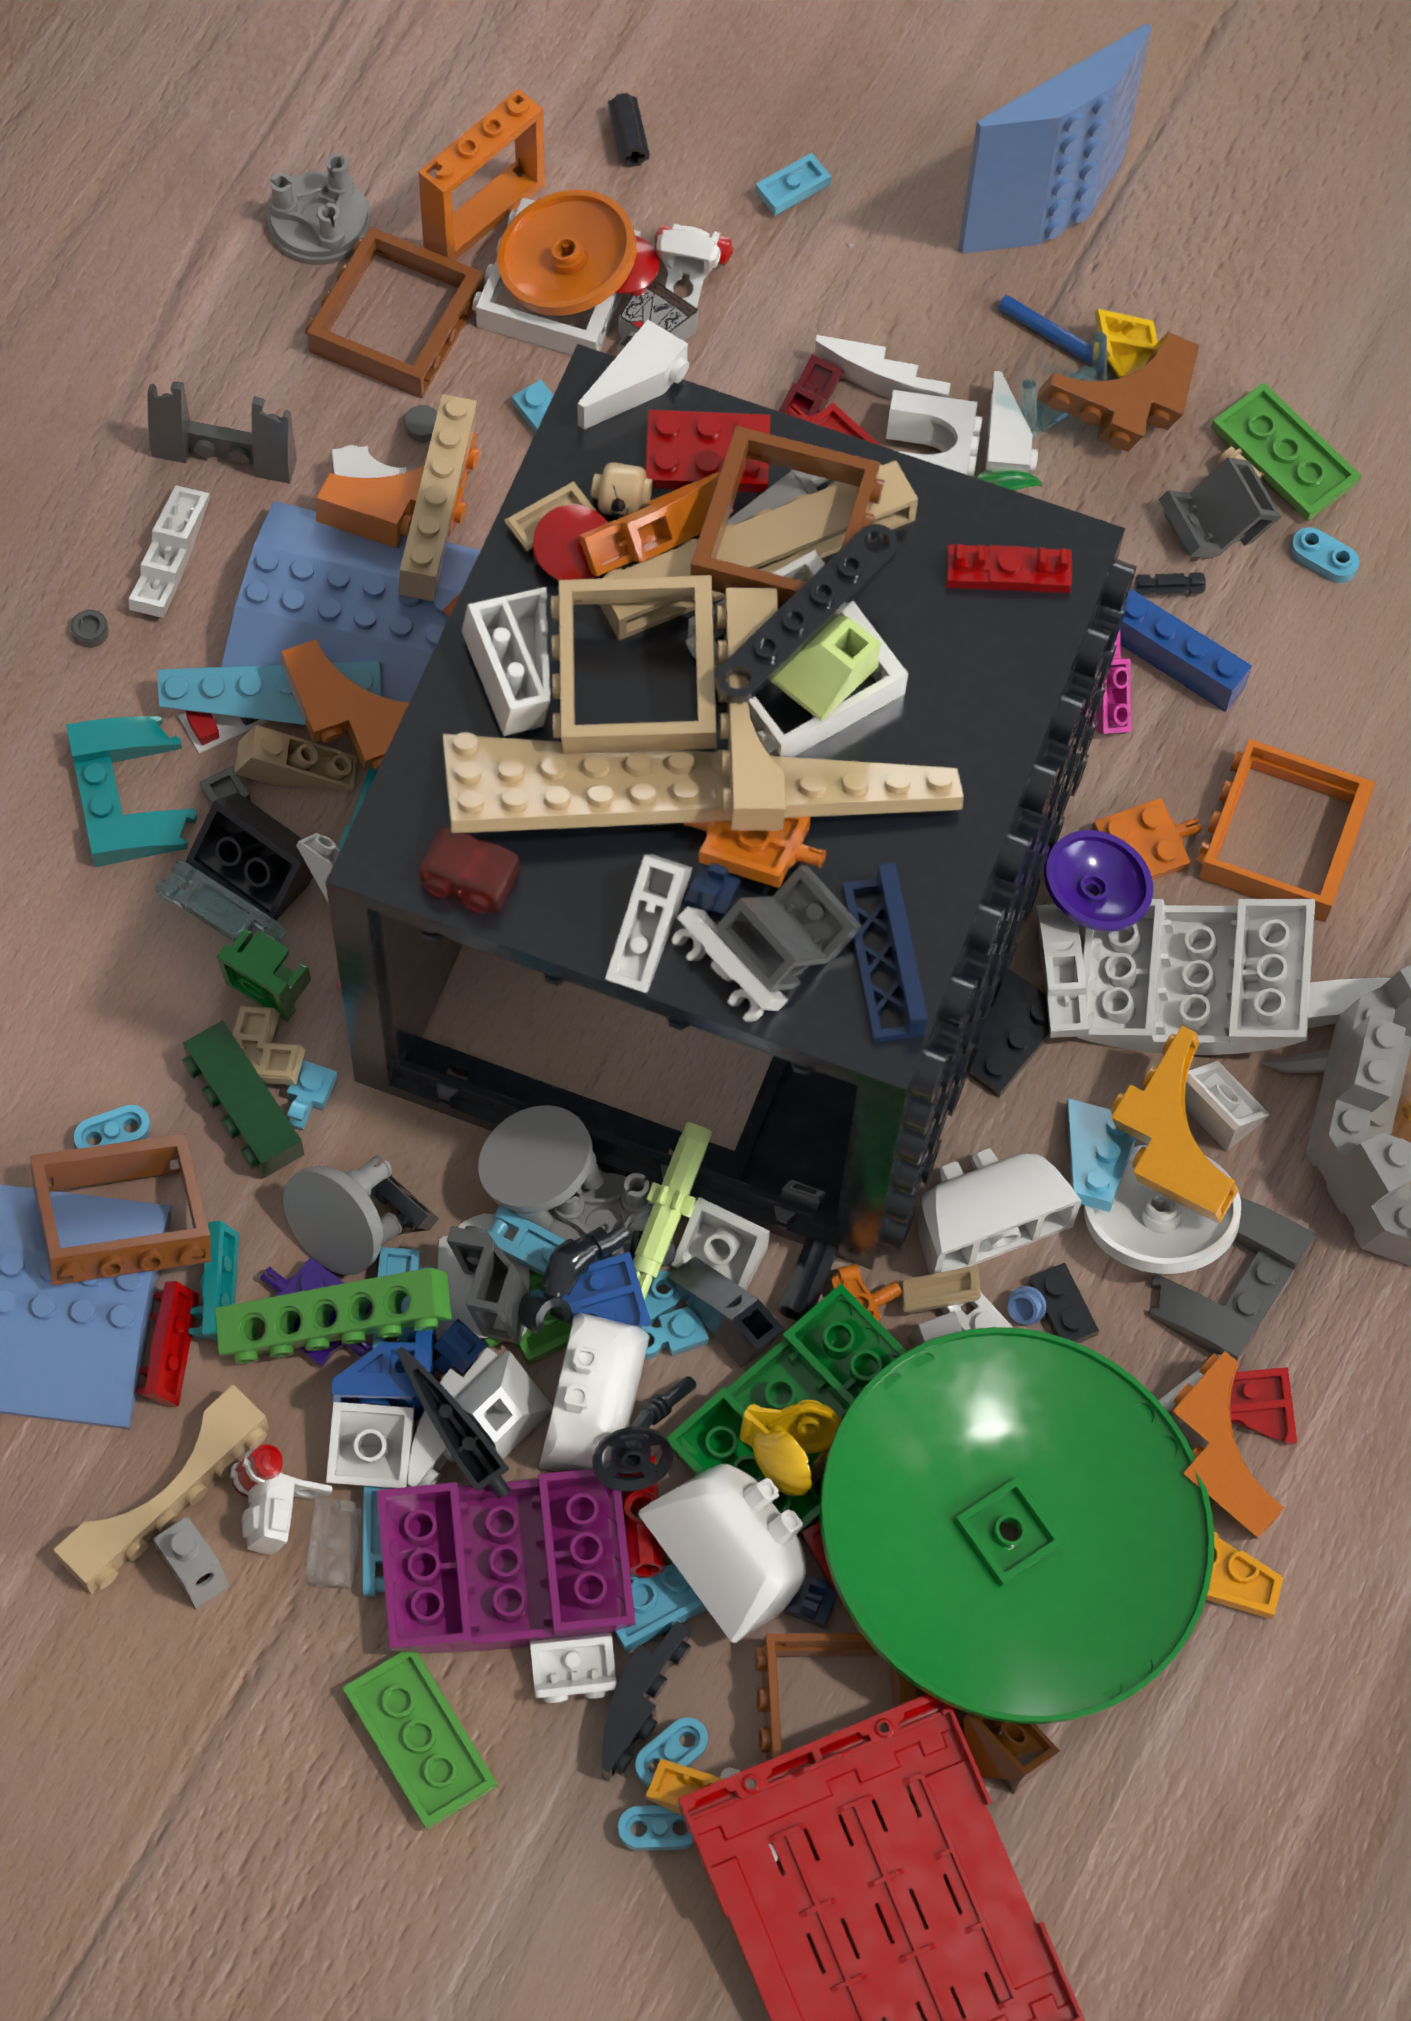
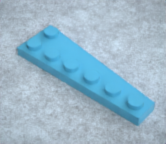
M380 661L332 663L344 676L358 686L382 696ZM282 665L157 669L159 707L305 725Z

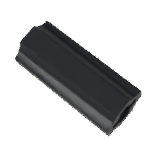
M629 93L616 94L613 99L608 101V110L620 163L626 164L628 167L641 166L644 161L649 159L650 153L637 97L631 96Z
M806 1238L779 1305L778 1312L786 1318L799 1321L817 1305L837 1255L835 1247L816 1238Z

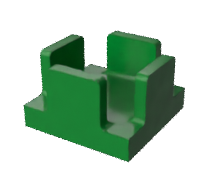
M245 928L231 947L225 944L216 956L227 985L262 1007L275 1008L280 1014L279 1017L286 1022L296 1012L295 1002L311 982L309 969L301 963L295 972L282 965L289 955L288 948L261 931H258L253 937L252 932Z

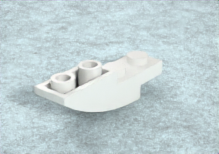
M1055 904L1036 905L1050 1038L1088 1036L1086 979L1078 923L1068 918Z
M487 1347L464 1377L450 1368L440 1384L457 1400L500 1356ZM424 1410L412 1444L408 1470V1487L437 1484L441 1477L439 1470L447 1460L450 1462L455 1461L426 1410Z

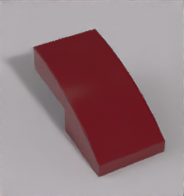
M812 354L797 384H792L779 412L785 413L788 407L796 404L808 417L820 413L845 373L844 370Z

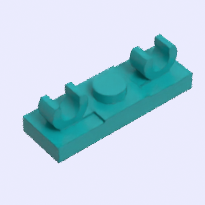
M221 1220L208 1222L211 1262L201 1263L204 1265V1274L200 1280L204 1304L203 1307L196 1306L190 1309L191 1315L197 1319L203 1318L201 1326L189 1329V1334L198 1339L209 1338L217 1344L215 1308L236 1304L239 1232Z

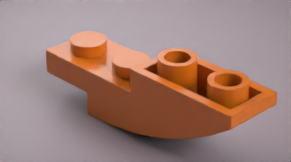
M717 472L646 502L647 507L579 535L591 574L600 576L632 561L641 563L700 534L720 473Z

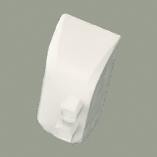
M989 1148L972 1156L971 1163L975 1169L972 1172L963 1174L958 1162H952L940 1167L938 1173L940 1184L926 1192L922 1197L917 1219L919 1238L929 1274L974 1266L1072 1228L1082 1201L1060 1172L1044 1157L1038 1154L1019 1153L999 1161Z
M585 1313L573 1315L539 1468L555 1472L593 1469L592 1456L599 1442L616 1430L630 1427L650 1337L644 1329ZM607 1446L602 1456L604 1466L612 1461V1446Z
M719 1464L705 1470L639 1510V1516L731 1642L737 1643L779 1616L802 1586L806 1575V1558L800 1539L796 1534L803 1523L796 1513L789 1509L780 1514L772 1503L779 1495L778 1489L771 1479L766 1478L757 1482L739 1468L728 1464Z

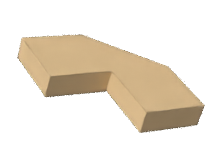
M240 1006L233 1036L263 1082L297 1085L305 1050L301 1045L272 1043L280 1015L275 1008Z

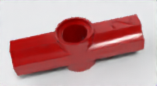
M651 1456L650 1461L656 1465L655 1456ZM642 1472L635 1473V1474H623V1473H621V1477H635V1476L642 1475L643 1473H642ZM657 1483L639 1491H623L624 1521L630 1574L640 1578L655 1577V1575L665 1571L662 1546L643 1520L634 1516L640 1509L659 1498Z

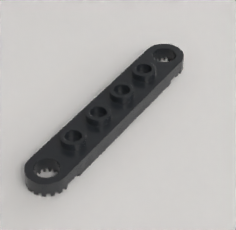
M871 524L862 528L719 667L715 685L719 696H722L725 701H730L731 704L735 702L738 705L742 704V702H749L751 698L753 699L755 694L773 680L878 577V574L885 567L892 563L898 548V539L895 533L887 526L881 524ZM874 538H877L878 541L881 539V542H885L887 550L883 553H873L866 548V541L874 540ZM736 672L739 673L738 675L742 673L744 677L747 676L749 685L742 689L732 688L726 682L727 676H731V673L733 675Z

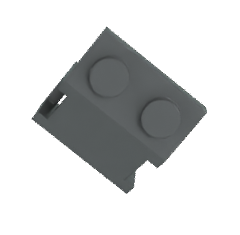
M1228 457L1190 493L1168 490L1159 498L1165 510V518L1174 526L1181 538L1182 548L1190 556L1217 557L1233 543L1239 541L1244 546L1252 544L1281 518L1279 511L1249 460Z
M799 866L774 896L740 898L714 930L768 991L795 988L801 983L796 976L810 965L827 964L834 959L859 932L862 926L808 866ZM743 913L750 920L752 925H750L747 921H735Z
M451 1226L446 1241L464 1274L474 1275L465 1305L482 1336L490 1339L520 1344L525 1326L519 1320L518 1311L521 1301L529 1291L517 1268L509 1261L494 1239L484 1229L476 1226H466L465 1229ZM497 1315L506 1331L493 1329Z

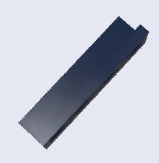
M896 862L878 865L877 878L844 882L842 885L846 909L858 922L859 919L865 922L852 940L873 1043L925 1036L928 1021ZM877 891L880 904L870 915L856 906L854 894ZM881 913L884 923L878 920V917L881 915ZM871 926L887 936L888 943L880 953L875 952L863 942V937ZM889 952L891 961L885 958ZM867 957L873 961L869 967ZM879 965L895 975L896 982L887 993L871 981V975ZM897 991L899 1000L893 997ZM875 996L881 1000L877 1006ZM888 1004L903 1014L905 1026L881 1029L879 1014Z

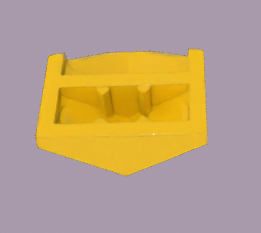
M1097 309L1094 315L1102 354L1117 376L1122 378L1144 367L1152 353V348L1158 343L1154 321Z

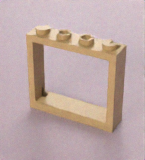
M711 575L559 580V596H551L552 621H560V635H552L553 660H560V674L552 675L553 699H561V713H553L554 738L562 739L564 754L717 749ZM695 601L698 721L575 725L573 605Z

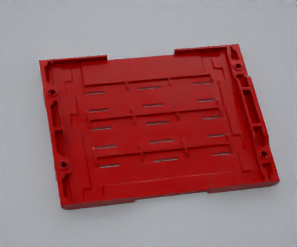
M929 1694L923 1695L678 1798L682 1817L723 1917L728 1916L770 2021H882V2017L885 2018V2021H923L916 2002L919 2003L926 2021H1085L1043 1921L1039 1923L1035 1921L987 1808V1805L992 1803V1800L952 1706L937 1700ZM880 1724H884L887 1727L886 1733L880 1731ZM751 1779L754 1781L755 1787L753 1789L747 1787V1780ZM907 1785H908L909 1790H910V1792H911V1794H912V1797H913V1799H914V1801H915V1804H916V1806H917V1809H918V1811H919V1813H920V1816H921V1817H919V1818H918V1816H917V1814H916V1811H915V1809H914V1807H913V1804H912V1802H911V1799H910V1797H909V1795H908V1792H907V1790H906V1788H905V1786H907ZM872 1800H874L876 1803V1806L886 1827V1832H884L882 1828V1825L872 1804ZM839 1814L842 1817L846 1830L853 1844V1846L851 1847L837 1816ZM804 1829H806L808 1832V1835L818 1856V1861L815 1860V1857L810 1848L806 1835L803 1831ZM771 1843L777 1853L779 1862L785 1874L783 1876L780 1873L778 1865L769 1846V1844ZM944 1874L947 1877L949 1885L952 1889V1892L962 1913L960 1915L958 1914L956 1906L953 1902L948 1887L942 1876ZM909 1889H912V1892L915 1896V1899L917 1901V1904L920 1908V1911L922 1913V1916L925 1920L928 1929H925L923 1926L918 1911L910 1895ZM874 1904H878L881 1914L884 1918L886 1926L894 1942L893 1944H891L889 1941V1938L886 1934V1931L884 1929V1926L881 1922V1919ZM842 1918L844 1919V1922L847 1926L851 1939L859 1955V1959H856L851 1944L848 1940V1937L840 1920ZM807 1933H809L825 1971L824 1974H822L806 1936ZM985 1972L987 1973L989 1980L992 1984V1987L994 1989V1992L997 1996V1999L999 2001L998 2004H996L993 1994L987 1983V1980L984 1975ZM950 1987H953V1990L956 1994L958 2002L965 2016L964 2019H962L961 2014L951 1993Z

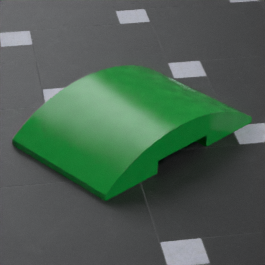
M840 1283L783 1334V1339L727 1389L723 1387L673 1431L667 1439L672 1449L696 1475L719 1464H728L739 1468L757 1482H760L766 1478L756 1462L753 1448L748 1443L742 1442L739 1437L743 1415L749 1405L755 1404L761 1408L781 1410L803 1400H815L830 1407L843 1419L848 1408L864 1387L883 1368L907 1351ZM822 1452L806 1454L809 1468ZM809 1489L804 1496H790L778 1491L779 1496L772 1501L780 1514L789 1509L795 1512L802 1521L803 1525L796 1534L799 1539L801 1538L802 1531L820 1522V1498L815 1495L812 1489Z

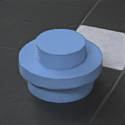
M1021 1286L1010 1294L1008 1298V1312L1017 1323L1033 1325L1044 1317L1046 1301L1041 1292L1036 1288Z

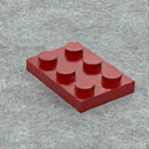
M649 410L646 474L647 478L653 479L652 488L679 489L717 472L721 473L735 427L740 426L770 434V415ZM748 459L738 492L763 493L767 490L769 464Z

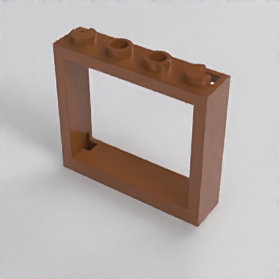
M370 227L365 237H360L357 240L349 263H344L340 268L337 283L333 290H328L325 293L319 313L316 317L312 316L307 323L305 334L308 338L309 352L423 398L474 311L472 306L475 295L478 291L483 292L484 273L379 229ZM375 255L458 288L413 366L330 332V329Z
M736 426L691 561L690 576L711 575L712 591L725 594L726 588H777V608H781L806 582L716 559L748 459L860 487L841 549L862 528L873 524L874 514L869 513L872 503H880L885 480L878 479L880 462Z
M186 1133L30 1155L32 1185L52 1286L211 1262L210 1232ZM181 1172L193 1229L60 1248L49 1191Z
M862 1633L766 1634L760 1647L755 1648L756 1672H762L763 1687L757 1688L758 1712H764L765 1728L759 1729L760 1753H766L767 1761L782 1755L776 1656H880ZM890 1666L893 1708L916 1699V1686ZM907 1785L905 1786V1788L908 1792L912 1804L914 1805L915 1801Z

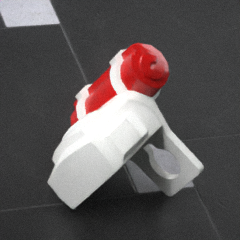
M674 224L673 227L663 225L654 237L658 257L663 260L668 271L666 288L674 293L673 287L677 281L682 279V275H690L689 281L693 284L694 289L689 297L682 299L697 308L703 281L713 268L717 267V264L725 266L729 262L731 255H733L731 238L720 236V232L714 231L712 235L699 228L680 226L678 224Z
M266 1444L247 1451L243 1457L244 1459L232 1465L229 1475L232 1478V1485L237 1493L248 1496L249 1508L243 1512L241 1520L242 1536L247 1540L248 1550L272 1555L287 1543L293 1496L323 1501L332 1493V1486L300 1480L282 1474V1454L278 1448Z

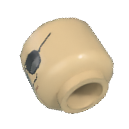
M614 462L608 463L602 475L594 474L591 498L598 499V508L602 514L624 517L647 507L646 502H649L651 499L653 479L647 478L646 471L642 467Z

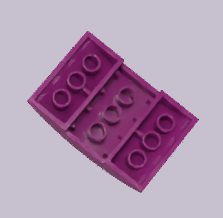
M593 1469L538 1474V1479L506 1482L511 1490L500 1499H497L488 1485L476 1492L472 1485L458 1487V1482L377 1490L390 1651L470 1652L528 1647L530 1646V1641L608 1633L636 1625L621 1491L611 1489L602 1484L594 1474Z

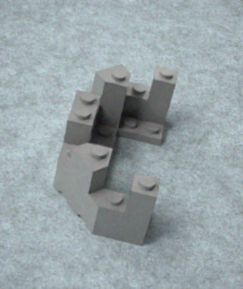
M1411 965L1399 970L1383 986L1359 997L1337 1017L1306 1150V1155L1313 1167L1318 1166L1327 1182L1325 1187L1341 1215L1345 1213L1354 1228L1355 1233H1353V1236L1360 1248L1411 1266V1184H1409L1411 1181V1142L1391 1134L1411 1049Z

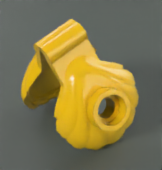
M803 1400L781 1410L761 1408L758 1405L752 1404L744 1412L739 1437L742 1442L748 1443L753 1448L754 1457L765 1478L771 1479L778 1491L790 1496H804L812 1486L811 1471L807 1464L809 1461L806 1454L820 1453L829 1448L842 1419L830 1407L815 1400Z

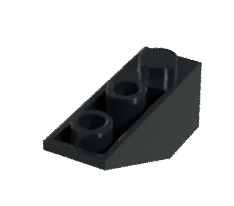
M696 1256L666 1277L670 1285L741 1368L769 1348L784 1330L782 1325L757 1297Z

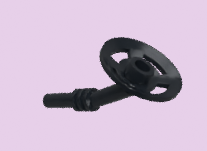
M684 1377L663 1395L656 1394L641 1406L640 1414L630 1427L616 1430L599 1442L592 1456V1466L594 1474L602 1484L614 1490L631 1492L651 1487L666 1476L673 1462L671 1444L663 1434L649 1427L658 1424L668 1416L675 1404L696 1389V1382L692 1377ZM660 1445L662 1453L659 1462L655 1465L650 1461L652 1455L651 1446ZM607 1446H612V1461L604 1466L602 1463L604 1450ZM617 1472L623 1474H635L639 1472L643 1473L642 1475L635 1477H621L616 1475Z

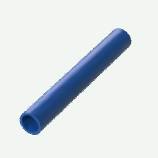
M1005 295L1002 298L998 310L1102 373L1109 367V362L1099 349L1011 296Z

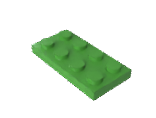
M1264 382L1212 421L1211 428L1230 447L1236 450L1241 449L1242 456L1249 460L1259 472L1264 474L1263 479L1307 521L1311 520L1356 486L1362 476Z
M402 1651L342 1687L344 1694L426 1831L498 1787L497 1782L418 1652Z

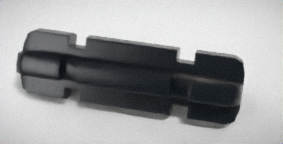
M1184 573L1155 574V578H1151L1150 574H1142L1135 577L1134 587L1135 592L1142 596H1151L1152 592H1156V596L1185 595L1186 591H1190V594H1202L1205 592L1206 579L1203 573H1189L1185 577Z

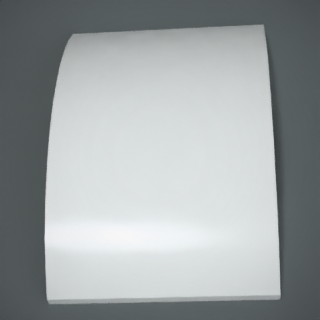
M1152 899L1144 916L1129 928L1112 932L1086 928L1083 962L1086 979L1089 1033L1088 1036L1077 1037L1112 1047L1162 1053L1168 1037L1171 1034L1176 1035L1183 1025L1195 1031L1200 1042L1194 1055L1258 1052L1307 1041L1315 899H1238V906L1165 905L1163 899Z

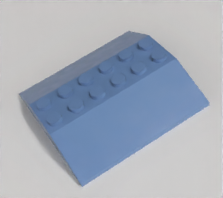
M1148 23L977 121L958 249L962 254L1038 245L1048 238L1054 239L1058 237L1065 228L1075 222L1081 223L1091 215L1125 158L1152 29Z
M273 501L251 552L236 601L221 667L281 665V651L317 639L320 648L331 663L380 661L382 697L401 702H410L449 619L443 609L462 592L481 550L447 542L435 601L398 595L399 574L408 536L403 535L397 548L316 522V511Z
M0 1185V1414L130 1430L137 1396L135 1389L139 1385L141 1375L139 1369L143 1364L151 1322L149 1316L153 1311L155 1301L153 1295L157 1290L160 1269L52 1286L33 1188ZM49 1191L60 1248L168 1232L172 1211L171 1205Z

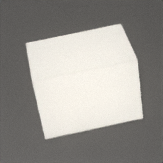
M1219 1061L1189 1070L1185 1092L1186 1110L1226 1152L1270 1116L1262 1105Z
M699 1197L671 1266L678 1269L692 1257L696 1256L747 1290L768 1250L770 1231Z
M333 1402L326 1483L388 1488L408 1487L409 1460L414 1440V1408Z

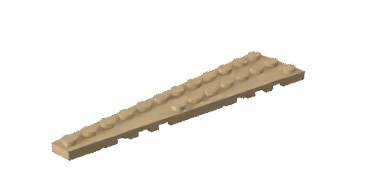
M467 732L457 735L443 734L451 833L730 820V814L722 813V789L729 788V776H721L722 750L715 752L658 750L564 754L562 742L479 737ZM770 756L784 771L786 802L784 818L962 810L964 796L957 768Z

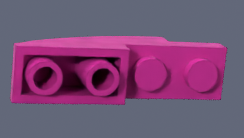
M1120 630L1114 644L1117 646L1115 655L1105 680L1107 687L1096 717L1098 720L1096 728L1099 734L1132 732L1130 658H1121Z

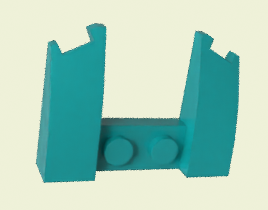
M160 716L116 717L66 724L95 867L188 848V840L181 838L185 822L196 823L197 814L195 808L123 815L113 763L182 749L181 740L177 735L169 738L161 729L160 725L163 724V720Z

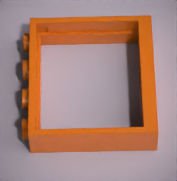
M517 89L418 171L424 248L456 261L507 218L513 209L516 210L520 205L522 197L529 199L545 185L543 108L521 90ZM515 139V162L453 213L451 192ZM434 169L438 171L435 179L429 175ZM520 171L523 173L521 177L517 175Z
M1249 739L1244 753L1237 751L1230 768L1231 771L1236 772L1233 782L1226 780L1219 798V801L1225 803L1222 813L1214 811L1207 830L1214 833L1211 843L1204 841L1202 843L1196 860L1197 863L1202 864L1198 878L1257 899H1315L1314 919L1326 922L1376 782ZM1250 768L1352 803L1319 895L1217 859Z

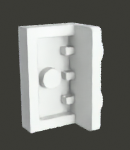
M611 1632L530 1641L535 1698H544L546 1703H557L568 1700V1695L584 1693L585 1698H602L608 1696L610 1690L616 1689L617 1680Z

